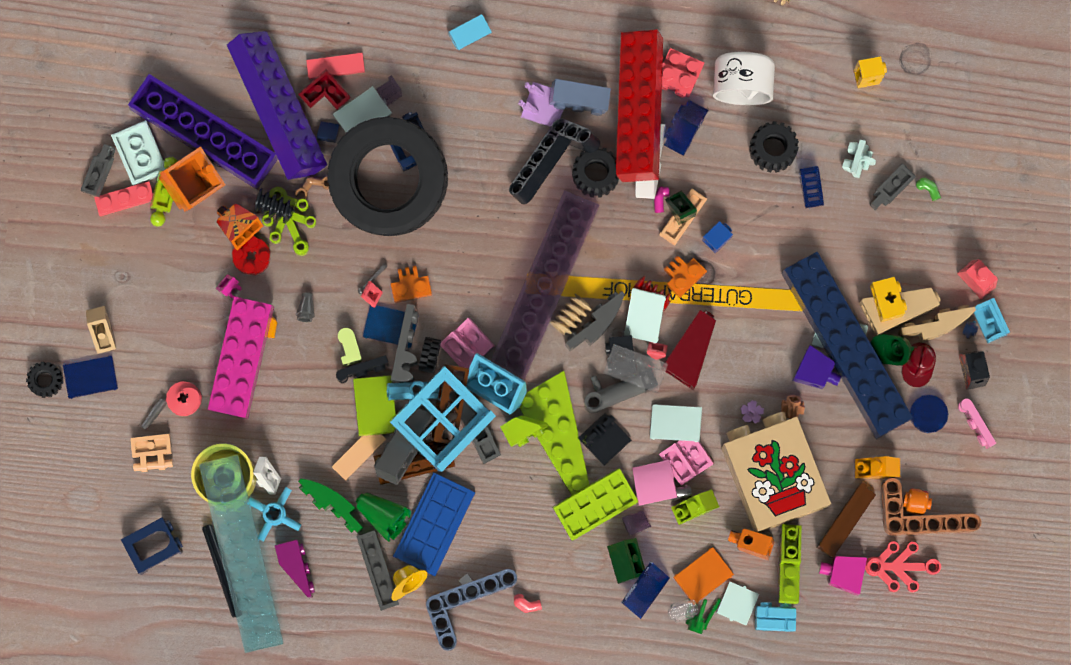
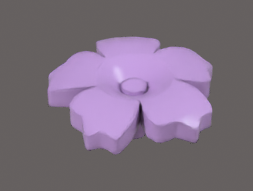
M752 400L747 403V406L742 405L740 408L741 414L744 415L742 419L744 422L750 423L753 421L754 424L759 423L760 415L764 413V408H761L760 405L756 407L757 402Z

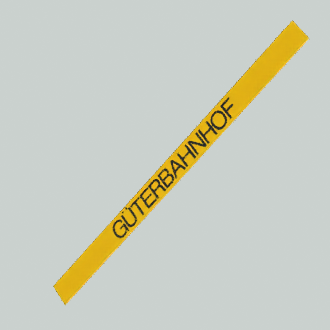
M527 273L526 294L576 297L575 294H577L581 298L607 299L613 293L617 292L619 294L623 291V300L630 301V292L638 280ZM652 281L650 286L652 288L657 284V292L664 289L663 295L670 293V303L802 311L791 290L695 284L679 298L666 286L668 282Z

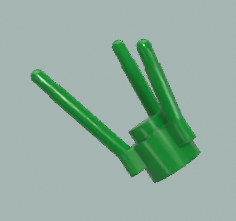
M689 599L688 615L685 623L688 624L687 630L702 634L703 630L707 629L708 623L721 599H717L706 620L702 617L707 599L703 600L699 615H694L693 619V603Z

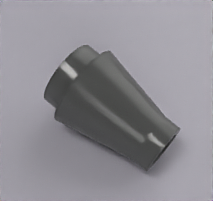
M302 293V298L296 312L298 321L312 322L315 317L313 294Z

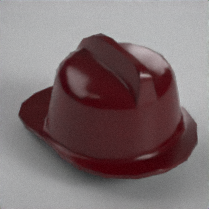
M918 342L911 345L914 346V350L911 352L908 362L902 367L903 379L912 387H922L930 381L936 362L934 349L926 343Z

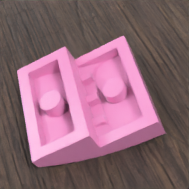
M467 318L441 342L440 346L459 367L470 368L476 353L484 357L495 345L471 318Z
M678 441L659 454L663 461L671 460L674 477L681 486L714 464L700 442Z
M671 460L632 468L639 506L678 498Z

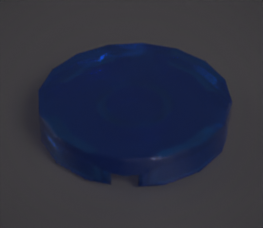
M921 396L910 407V413L913 417L910 421L920 432L927 434L935 433L942 429L948 420L947 406L937 396Z

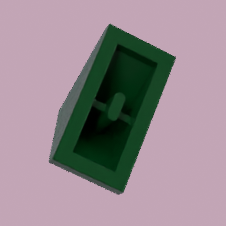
M682 190L665 199L678 225L696 216V207Z

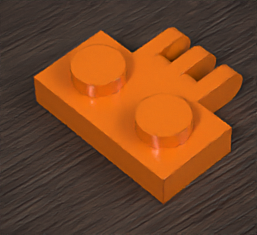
M676 256L674 259L679 265L671 261L669 265L674 270L672 271L668 266L664 270L672 278L666 286L681 298L707 273V270L694 258L686 264L679 256Z
M416 265L412 266L414 274H410L409 267H405L406 275L404 276L402 269H397L400 281L391 283L395 303L432 295L428 276L418 277Z

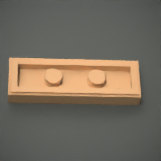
M691 189L687 194V198L696 207L698 214L707 198L694 189ZM672 215L659 235L675 246L694 218L678 225Z
M382 434L362 436L332 468L346 481L386 441V438Z

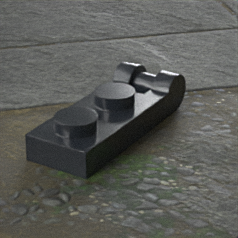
M386 355L340 369L336 372V378L339 383L344 384L351 377L361 378L368 375L367 372L383 371L389 365Z

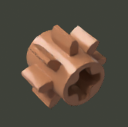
M790 395L787 397V400H782L781 412H784L785 416L789 419L799 417V414H804V401H801L799 396Z

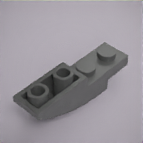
M623 291L619 294L617 292L613 293L607 298L609 301L606 304L602 305L600 303L592 310L591 317L594 322H587L582 326L583 330L580 333L574 332L567 338L568 342H566L565 346L569 351H572L584 341L591 346L606 332L621 307L624 298Z
M455 391L449 394L452 402L459 397ZM465 401L460 420L463 428L477 414ZM487 426L471 441L483 464L501 455Z

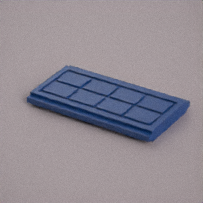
M433 473L393 557L420 570H425L432 576H436L475 492Z

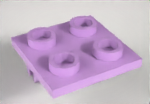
M526 82L524 87L529 91L527 101L525 103L523 100H519L518 103L523 108L521 118L551 127L556 120L561 118L564 109H556L554 105H549L551 87L535 82L529 85Z

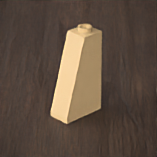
M932 288L901 292V300L904 299L907 306L904 316L880 322L873 297L862 299L859 305L875 336L936 309L940 305L938 293L936 291L933 292ZM889 296L885 298L886 301L889 300L890 303L893 301V298H889Z

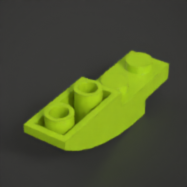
M782 524L778 577L779 603H799L801 525Z

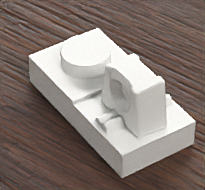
M259 457L257 464L254 466L255 481L259 487H264L270 495H275L281 478L266 457Z

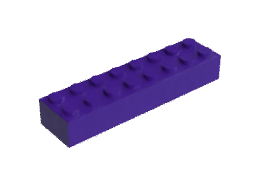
M267 31L239 34L227 44V47L287 180L315 175L328 164Z
M148 74L128 104L131 111L191 149L196 150L201 146L210 161L257 190L278 160L275 152Z

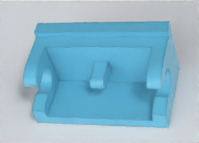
M481 14L449 31L448 35L455 48L460 50L492 32Z
M995 298L976 305L974 315L987 344L1010 333Z

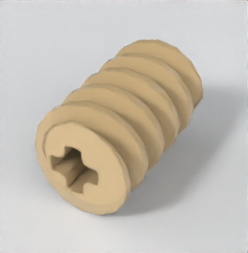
M575 294L576 298H570L572 304L566 303V309L560 310L562 316L556 314L555 318L557 321L551 320L550 322L563 335L565 333L572 334L570 327L577 328L575 321L582 322L579 316H587L584 311L585 309L592 310L589 304L577 294Z

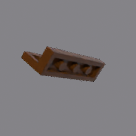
M443 364L452 374L454 370L463 371V380L460 382L465 387L467 386L469 368ZM445 381L439 387L436 408L441 413L448 408V401L450 404L453 403L449 398V394L453 389ZM463 399L458 403V409L456 406L453 408L457 415L451 423L455 422V427L458 430L464 403ZM440 422L432 429L430 441L448 444L451 440L442 439L443 430L446 428Z
M435 441L425 443L436 455L442 451L437 450L438 447L447 445L446 443ZM418 451L401 480L438 470L423 455H419ZM382 454L373 456L374 461L376 462L377 458H381ZM454 460L445 469L455 467ZM379 478L380 485L391 483Z
M863 482L858 485L816 547L831 558H834L876 496L875 493L866 488L867 485Z

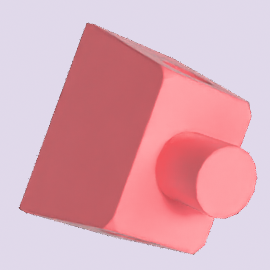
M980 259L970 261L957 273L981 300L996 288L997 277Z

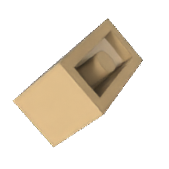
M105 306L86 310L87 325L97 354L116 349Z

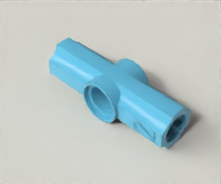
M428 382L388 383V400H411L415 396L412 388L417 386L421 390ZM439 387L427 399H437Z

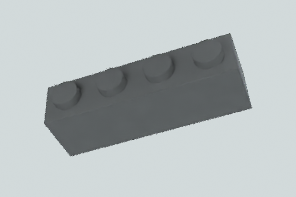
M417 408L404 423L420 437L433 423L434 417L431 413ZM397 429L394 431L392 440L385 445L381 458H377L374 464L377 477L395 485H398L418 452Z

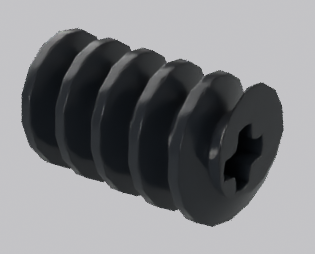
M261 188L254 203L255 212L262 208L263 215L269 211L270 218L276 214V220L279 221L283 217V223L286 224L291 219L297 202L291 206V200L284 203V197L277 200V194L270 198V191L263 195V188Z

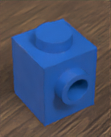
M719 221L703 236L702 241L714 253H717L732 238V229L726 223L722 224Z

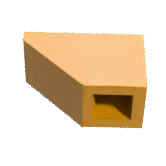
M882 456L855 459V478L900 477V458Z

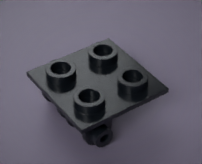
M606 413L578 437L604 466L632 441L614 422L616 419L612 415L608 416Z

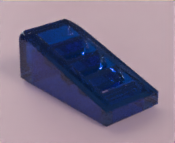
M819 167L800 169L798 173L805 209L824 206ZM814 174V177L805 178V175ZM815 181L816 183L815 185L806 186L808 182ZM817 189L815 193H807L808 190ZM818 197L819 200L809 201L808 198Z

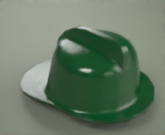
M881 334L875 336L870 342L883 364L903 366L908 362L911 352L914 350V346H911L909 340L903 336Z

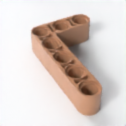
M890 478L882 484L884 530L888 535L971 533L978 530L981 526V519L976 514L903 516L902 486L900 481L896 478ZM888 483H893L896 486L895 492L888 491ZM889 502H894L897 505L896 512L888 509ZM968 518H972L975 521L974 528L968 527ZM949 519H953L956 522L955 529L948 527L947 522ZM911 520L915 521L918 525L915 531L909 528ZM929 520L936 522L937 528L935 530L929 528ZM891 521H895L898 524L897 531L890 529L889 523Z

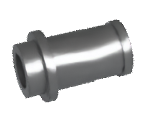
M691 486L676 487L678 498L673 499L686 498L687 500L691 498Z

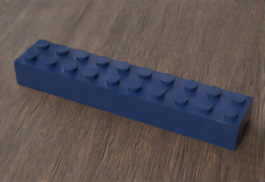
M818 251L785 268L781 273L829 358L835 362L834 367L838 374L842 376V381L874 437L878 439L912 420L913 417Z

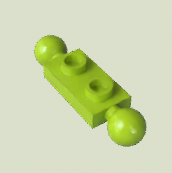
M168 157L164 160L163 166L166 169L178 160L174 157ZM159 173L150 208L156 209V212L150 217L152 225L160 227L165 223L166 218L163 212L169 213L173 199L159 180L161 176Z

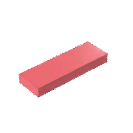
M363 53L306 60L309 80L317 78L326 69L333 77L365 73Z

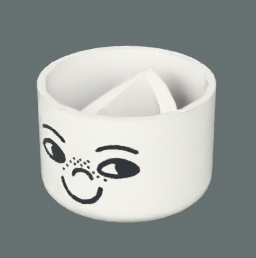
M730 52L720 55L715 61L713 97L718 101L735 105H761L771 102L774 91V61L766 55L753 52Z

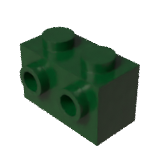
M636 538L607 546L618 584L647 576Z

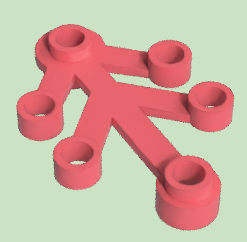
M892 541L888 543L887 549L879 557L867 559L865 571L870 576H879L887 584L890 592H896L900 588L899 582L892 580L885 572L893 571L907 585V590L913 593L918 591L919 583L912 580L904 571H926L930 575H935L940 572L941 564L936 559H930L926 563H903L911 554L918 551L919 546L916 542L908 543L906 549L892 563H884L892 553H896L899 550V544ZM891 544L896 545L895 551L890 549ZM910 544L915 545V551L909 549ZM872 563L877 564L876 570L871 569ZM930 564L935 565L934 571L929 569ZM891 583L897 585L896 590L890 588ZM911 583L916 584L915 590L910 589Z

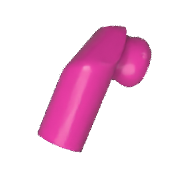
M661 186L657 189L654 199L655 213L664 212L663 197L670 195L669 187Z

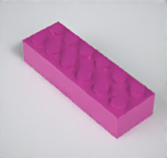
M234 296L208 410L248 419L274 310L273 305Z

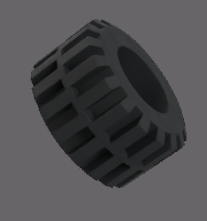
M773 121L772 124L767 122L763 127L760 126L755 131L750 142L749 152H751V159L755 160L754 164L756 166L760 165L761 170L765 168L768 169L767 172L771 173L772 170H775V173H777L781 169H787L793 163L799 149V141L795 138V131L791 132L792 128L790 126L786 128L784 126L785 123L781 122L779 125L777 121ZM770 138L780 140L785 148L784 153L779 156L769 155L764 150V141Z
M603 147V149L598 148L593 153L582 151L580 156L576 157L573 164L572 177L574 184L577 185L576 188L579 191H583L582 194H589L592 198L594 196L600 198L602 195H608L611 190L615 189L619 178L616 175V157L613 156V152H607V149ZM593 163H599L607 169V177L601 181H592L585 174L586 167Z

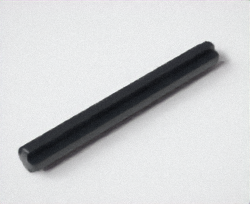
M209 524L202 527L231 616L235 618L242 615V611L213 526Z

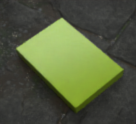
M391 376L353 379L358 436L394 433L396 428L390 421L396 416L394 400H388L387 384L392 383Z

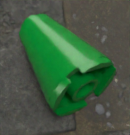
M368 492L360 494L356 500V508L388 542H390V538L394 540L398 537L407 524L404 522L406 516L408 518L411 516V510L408 507Z

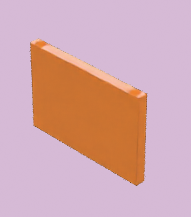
M712 547L680 573L675 574L673 578L695 605L726 580L732 578L734 574Z

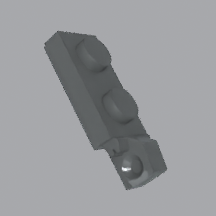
M104 144L101 153L93 157L81 187L83 193L100 197L114 161L113 157L116 149L112 146Z
M902 163L873 194L876 199L870 206L874 210L881 204L887 206L916 176Z

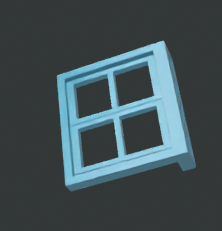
M443 366L399 411L390 423L438 471L442 472L496 415L491 410H488ZM445 381L459 397L441 413L427 398ZM463 399L477 414L459 431L445 416ZM422 404L436 420L418 437L404 422ZM440 422L454 438L436 455L422 440Z

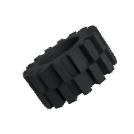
M425 337L419 362V371L434 374L440 351V339Z
M43 361L40 364H34V367L31 366L30 372H27L28 379H26V382L28 383V388L35 395L42 398L52 397L53 394L56 395L58 393V390H61L63 375L54 364ZM42 373H49L52 377V382L47 387H41L38 384V377Z

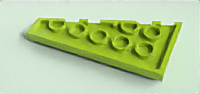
M562 371L528 391L519 409L523 416L546 422L549 425L543 430L545 433L538 436L537 439L568 491L573 495L590 484L580 440L578 439L579 435L565 372Z

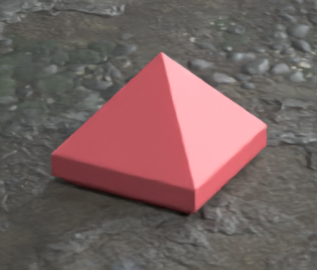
M368 281L361 297L374 308L383 292L371 281Z
M649 342L647 354L654 360L665 358L668 346Z

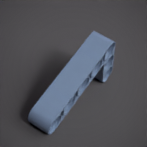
M505 569L428 598L426 608L439 645L443 650L451 651L457 645V639L447 610L513 587L517 582L515 571ZM506 573L514 576V581L510 584L503 581V576ZM487 580H493L496 583V587L493 590L485 588L484 585ZM473 586L477 589L476 596L469 597L466 594L468 587ZM451 593H456L459 596V600L455 604L448 601V596ZM432 600L440 601L441 605L438 610L430 609L429 604ZM439 618H444L447 621V626L443 629H439L436 626V621ZM449 636L453 638L454 643L451 647L447 648L443 646L442 641L445 637Z

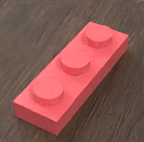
M148 181L103 194L100 197H94L99 216L101 217L152 202L153 191Z

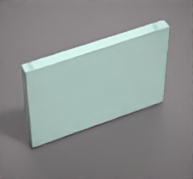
M372 86L344 107L334 112L333 116L343 130L348 132L359 123L373 118L388 117L392 112Z
M633 288L624 336L632 335V338L657 343L666 296Z
M653 405L650 439L700 442L702 407Z

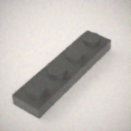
M375 530L356 536L380 610L399 605L398 600L393 601L391 599L394 587Z

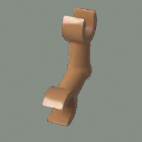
M307 177L302 188L296 190L295 196L299 192H304L305 196L303 199L306 200L308 197L307 192L312 185L322 186L324 189L329 190V186L324 185L328 178Z

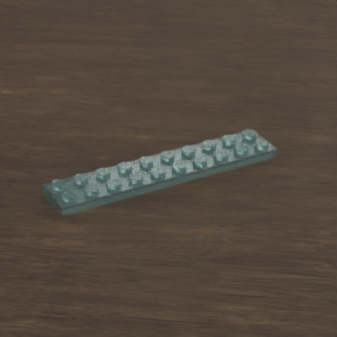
M234 455L200 463L199 467L244 651L248 653L281 645L284 642L239 457Z

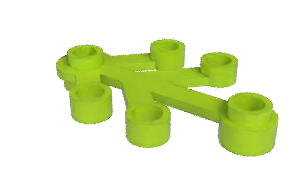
M274 187L270 190V198L274 194L280 193L281 197H284V203L291 200V205L293 206L297 202L296 207L300 211H306L309 207L307 200H298L287 196V192L282 187ZM301 202L306 203L305 208L299 207ZM268 211L267 214L262 217V223L266 227H270L274 223L273 217L271 218V222L269 224H266L264 222L266 218H270ZM294 212L286 225L295 242L293 245L294 252L299 256H304L308 253L309 246L305 240L301 239L293 220L305 224L308 228H314L316 226V219L313 216L306 217ZM283 217L278 221L274 232L270 234V240L274 244L281 242V234L285 227ZM309 219L314 220L312 225L307 224ZM274 235L279 236L277 241L272 240ZM303 244L304 249L298 250L297 246Z

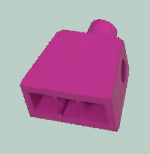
M835 556L832 564L821 562L819 574L829 576V585L854 595H860L867 558Z

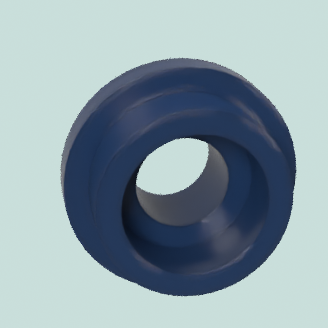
M967 321L963 330V335L967 339H970L971 336L975 337L978 331L976 321Z

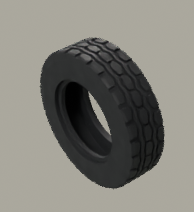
M378 117L357 124L339 140L338 145L331 154V160H329V170L327 173L328 188L333 199L332 201L340 214L356 228L375 235H404L422 227L439 210L447 192L448 169L439 145L424 129L404 119ZM384 145H396L407 150L416 161L419 170V182L414 195L405 204L393 209H380L370 204L360 192L357 181L358 169L363 158L373 149Z

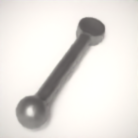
M384 263L369 281L373 282L388 266ZM367 283L363 287L358 288L359 294L362 295Z

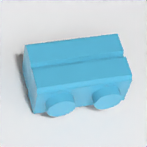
M761 602L760 606L755 608V630L795 632L796 608H792V604L780 603V607H772V603Z

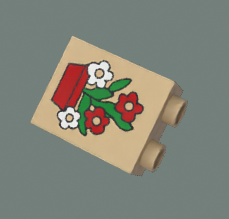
M784 412L763 419L765 429L752 434L748 425L727 432L729 442L725 443L721 448L751 527L757 533L825 509L831 505L798 417L787 420Z

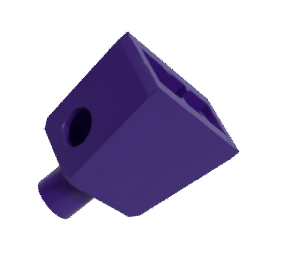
M810 345L792 381L823 389L826 382L837 386L842 376L832 372L835 365L833 360Z

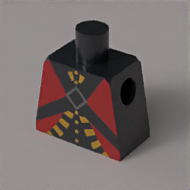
M984 351L959 354L966 389L986 386L990 375Z

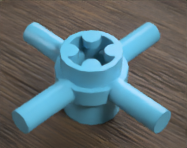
M285 487L278 501L268 505L252 497L248 500V505L263 512L265 524L257 537L259 540L264 542L271 527L282 523L296 531L300 530L302 524L287 517L286 510L283 507L292 491L291 489ZM278 509L279 516L275 520L271 519L272 516L269 512Z

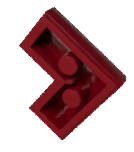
M327 69L298 93L310 108L324 96L336 110H339L351 99L350 95Z

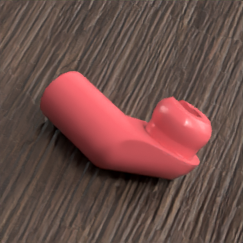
M522 594L514 596L515 607L524 613L542 609L540 600L529 602Z

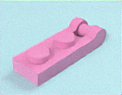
M970 399L962 400L958 404V410L966 414L969 427L972 430L975 429L978 434L977 440L982 447L985 446L986 449L995 445L994 438Z

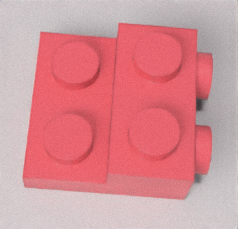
M670 48L662 67V89H669L674 91L679 97L685 98L686 96L689 98L704 66V62Z

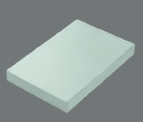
M146 120L111 135L133 186L158 177L159 171L165 170L163 166L164 160Z

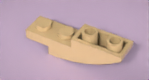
M969 305L957 307L958 310L950 311V308L939 310V313L934 317L935 322H933V319L922 321L920 325H915L914 323L904 324L903 328L899 330V335L903 337L919 335L920 342L935 339L957 328L976 309L975 307L969 308Z

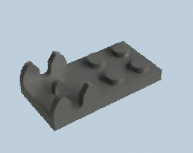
M407 304L391 376L392 383H408L415 380L409 371L410 367L418 365V361L414 354L407 351L409 342L412 343L415 332L412 326L417 324L419 315L415 305Z

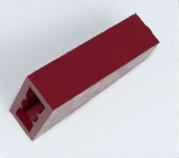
M706 310L698 312L661 369L692 390L697 385L716 323L713 314Z

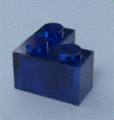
M688 100L685 106L681 105L671 121L674 124L673 127H669L664 135L666 138L664 146L684 156L709 110Z

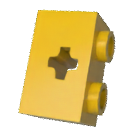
M881 56L858 61L853 70L857 88L880 84L887 72L886 64L882 62Z
M895 277L872 282L870 289L880 322L903 317L907 306L905 300H901L899 281H896ZM887 296H889V298H893V301L891 303L889 300L886 301L885 298Z

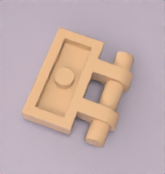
M170 434L131 438L132 457H140V463L133 464L134 471L148 472L150 469L166 470L168 467H173L172 459H164V455L172 454ZM158 456V461L147 462V457Z

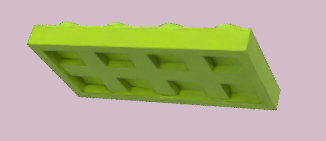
M617 468L554 505L552 508L570 540L573 541L638 503V500L621 469Z

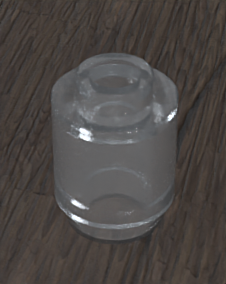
M686 599L670 604V609H668L670 619L676 623L694 618V615L698 614V607L694 599Z

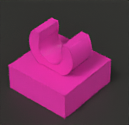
M229 274L216 287V290L232 299H234L232 290L236 288L241 291L242 289L237 285L239 281Z

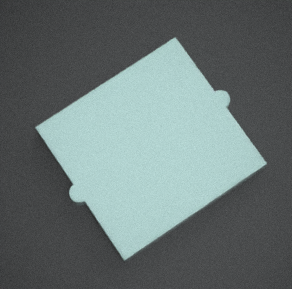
M729 582L717 614L746 626L759 594L746 589V586L741 587Z

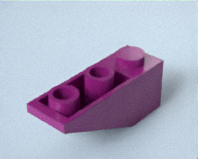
M298 540L275 545L279 565L309 599L313 598L312 593L315 592L313 582L308 580L307 574H310L308 562L304 563L302 555L306 554L303 543L299 544Z

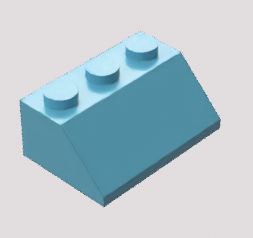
M475 354L469 368L466 388L508 414H512L520 408L527 392L526 382L480 354Z

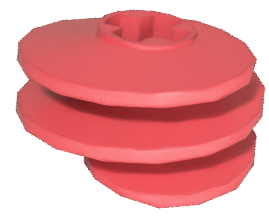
M181 381L170 387L167 392L166 402L169 409L176 415L189 416L200 407L202 395L194 384ZM182 395L188 397L186 398L185 403L180 401L182 399Z

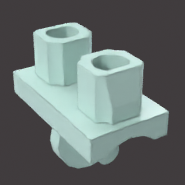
M860 140L859 143H849L848 153L855 155L854 160L845 159L842 166L845 171L852 173L856 178H860L862 169L868 170L869 165L876 164V160L872 158L873 152L868 151L869 146L866 145L865 140Z

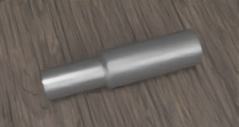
M162 398L158 400L148 414L147 419L141 425L142 428L147 430L153 420L158 417L167 404Z

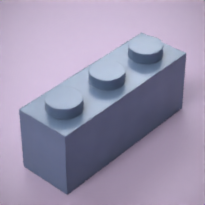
M555 79L551 86L549 105H554L556 109L572 108V111L579 113L590 111L592 115L601 116L608 111L611 88Z

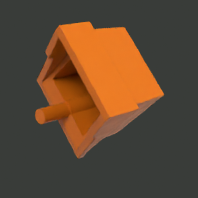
M201 146L159 173L161 175L159 180L179 210L183 209L184 212L190 210L226 185Z

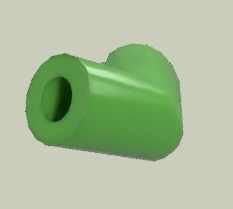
M920 178V180L916 181L917 189L928 190L932 201L941 198L935 182L927 178Z

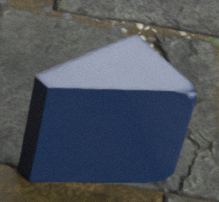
M321 121L317 140L336 143L340 125Z

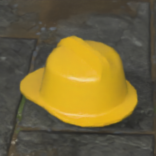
M407 565L397 570L393 575L396 588L392 593L391 599L396 601L418 589L425 582L427 572L425 570H418L412 565Z

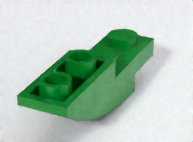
M300 479L298 481L301 484L299 489L306 496L310 494L314 498L312 503L319 510L323 508L326 511L332 506L331 512L338 519L342 517L346 521L344 525L351 533L355 531L358 534L363 530V527L351 515L356 510L355 507L339 493L311 480Z

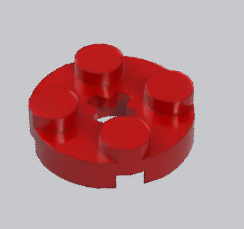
M252 236L238 250L233 249V263L243 274L258 275L268 268L271 252L263 240ZM249 252L257 253L255 255L256 259L254 261L252 259H246L248 257Z

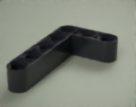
M565 119L556 120L510 185L509 193L521 204L529 203L569 145L585 152L593 153L600 147V140L588 128Z

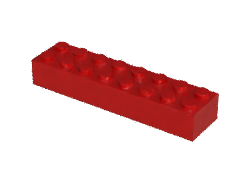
M658 29L621 32L616 175L621 182L659 180L663 37Z

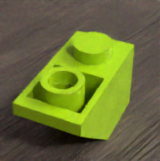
M522 415L511 419L500 426L511 447L516 445L522 447L529 443L528 439L530 437L536 438L545 433L543 430L549 425L546 422Z
M711 489L671 508L678 524L681 525L720 506Z

